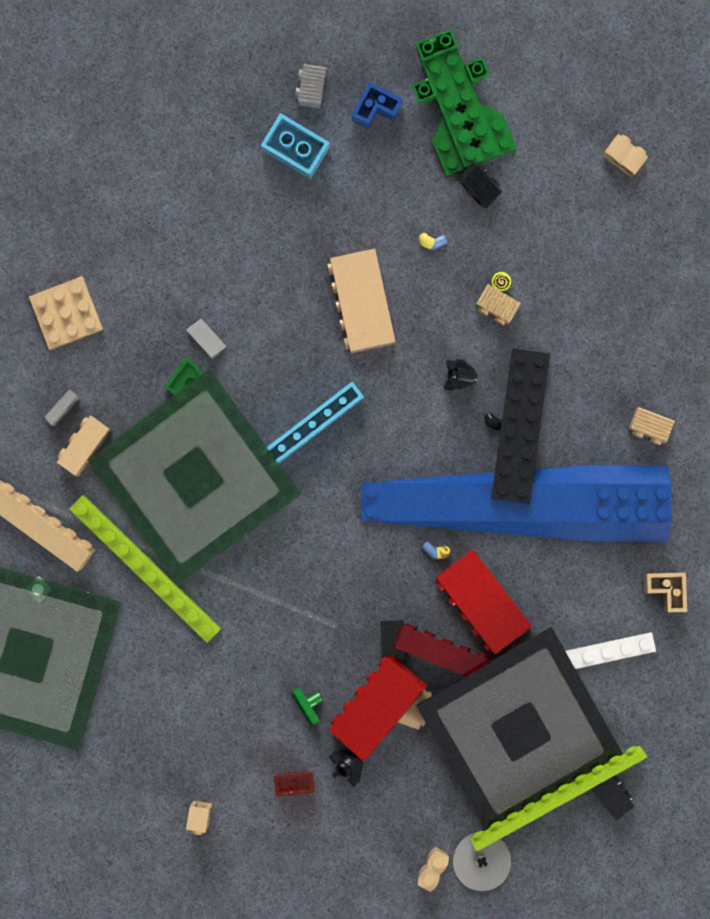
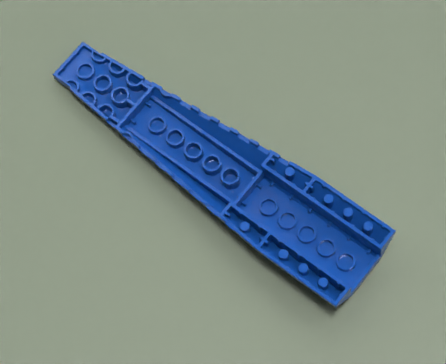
M586 465L534 469L530 504L491 499L495 472L362 482L361 521H381L382 523L588 542H668L671 526V481L668 466Z

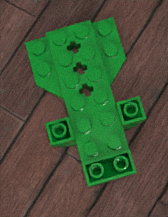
M451 29L416 42L415 45L420 63L427 79L413 84L412 88L418 103L436 101L441 113L442 120L432 144L445 176L449 177L464 171L472 163L479 165L517 150L503 113L480 104L474 91V85L490 76L483 57L466 63L464 66ZM458 106L465 108L464 113L461 114L460 111H456ZM466 123L472 125L471 131L463 129ZM472 141L479 143L478 148L475 149L474 146H470Z

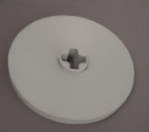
M472 833L463 838L454 851V871L458 879L468 888L476 891L492 890L501 885L510 872V852L501 839L476 852L470 840L475 834ZM483 857H486L485 861L487 862V864H482L481 866H478L479 862L477 861V859H482Z

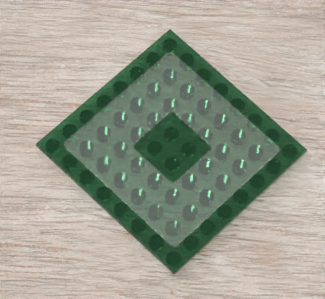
M210 369L88 460L178 585L301 495Z
M0 567V729L79 751L122 602Z

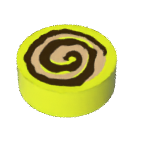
M498 272L492 278V286L501 292L506 291L511 285V278L505 272Z

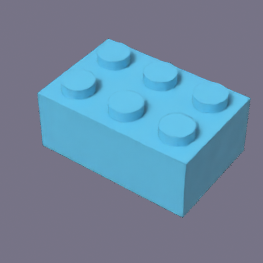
M280 113L260 146L263 152L311 180L328 152L330 142Z

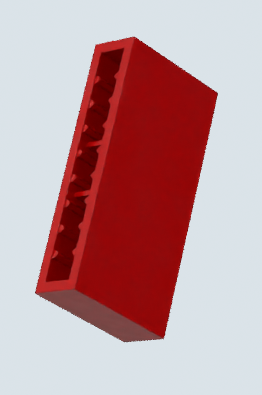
M473 549L436 577L438 581L435 584L442 592L445 590L449 594L447 599L453 607L456 605L461 610L459 615L465 623L469 621L472 624L471 631L477 638L481 636L485 641L482 645L488 653L493 652L496 655L532 627Z
M394 655L388 658L385 656L380 661L378 671L376 673L373 671L367 677L368 683L364 687L360 686L354 693L355 699L353 701L349 700L342 708L344 712L341 716L336 715L331 721L332 727L329 731L362 761H365L428 687L425 682Z

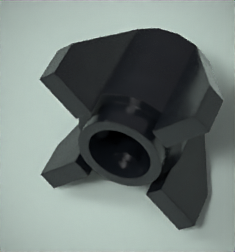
M447 360L446 364L449 370L444 390L463 389L471 387L476 383L477 372L465 360Z
M351 750L335 751L329 756L334 764L337 763L336 772L332 775L334 778L339 775L343 778L349 776L347 780L353 787L360 782L364 761Z

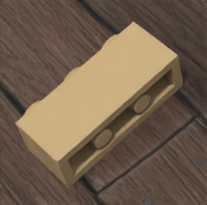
M91 415L89 418L85 417L83 419L79 432L74 433L68 441L70 443L66 449L63 448L57 456L59 458L57 463L75 476L80 475L111 431L110 428Z

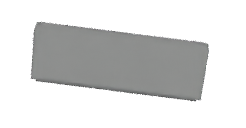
M202 319L186 329L212 360L226 348V345Z
M69 389L49 411L45 419L52 426H56L80 400L79 397Z

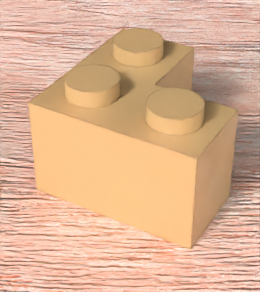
M643 573L644 593H663L664 612H687L686 573Z

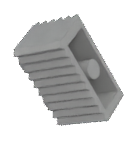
M304 64L303 69H299L298 81H301L300 88H296L295 99H298V105L321 109L327 73L326 67Z

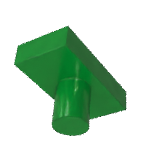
M300 687L291 691L290 694L308 724L314 725L320 720L312 708L323 702L320 694L316 692L306 698Z

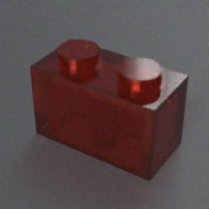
M313 770L274 775L276 796L315 793Z

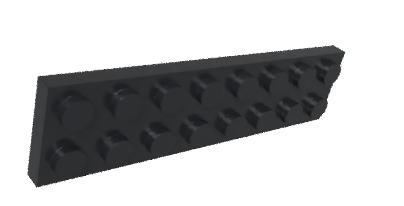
M512 349L491 499L530 504L550 353Z

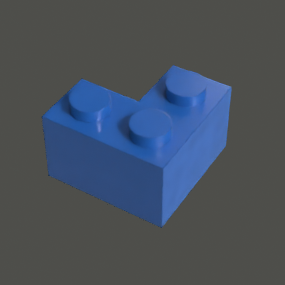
M369 82L352 114V122L369 130L377 113L395 121L403 106V99Z

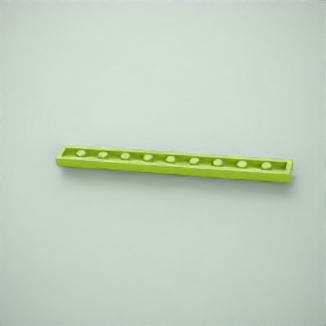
M82 495L70 507V510L203 640L208 643L218 633L221 627L85 495Z
M633 746L625 754L611 758L605 765L596 766L587 775H580L574 782L560 786L558 791L544 795L540 801L529 803L520 812L511 813L502 822H495L489 829L475 833L470 840L476 852L647 758L646 753L640 746Z

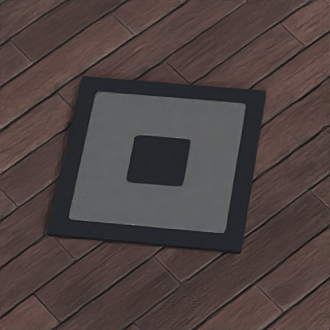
M552 627L416 705L488 829L493 823L502 822L507 819L511 813L520 812L529 803H536L544 795L558 791L560 786L574 782L578 776L587 775L596 766L605 765L614 756L623 755Z

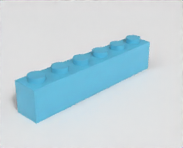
M353 382L349 383L261 451V454L271 467L275 468L363 400L364 396Z

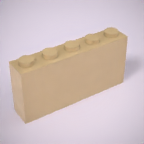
M371 249L330 258L331 264L327 265L329 274L334 275L335 282L332 283L333 293H337L339 301L335 302L337 311L342 312L343 319L340 320L342 331L346 330L347 338H344L346 350L350 349V353L395 344L376 250Z

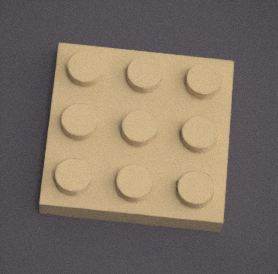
M83 276L29 296L49 350L103 330Z

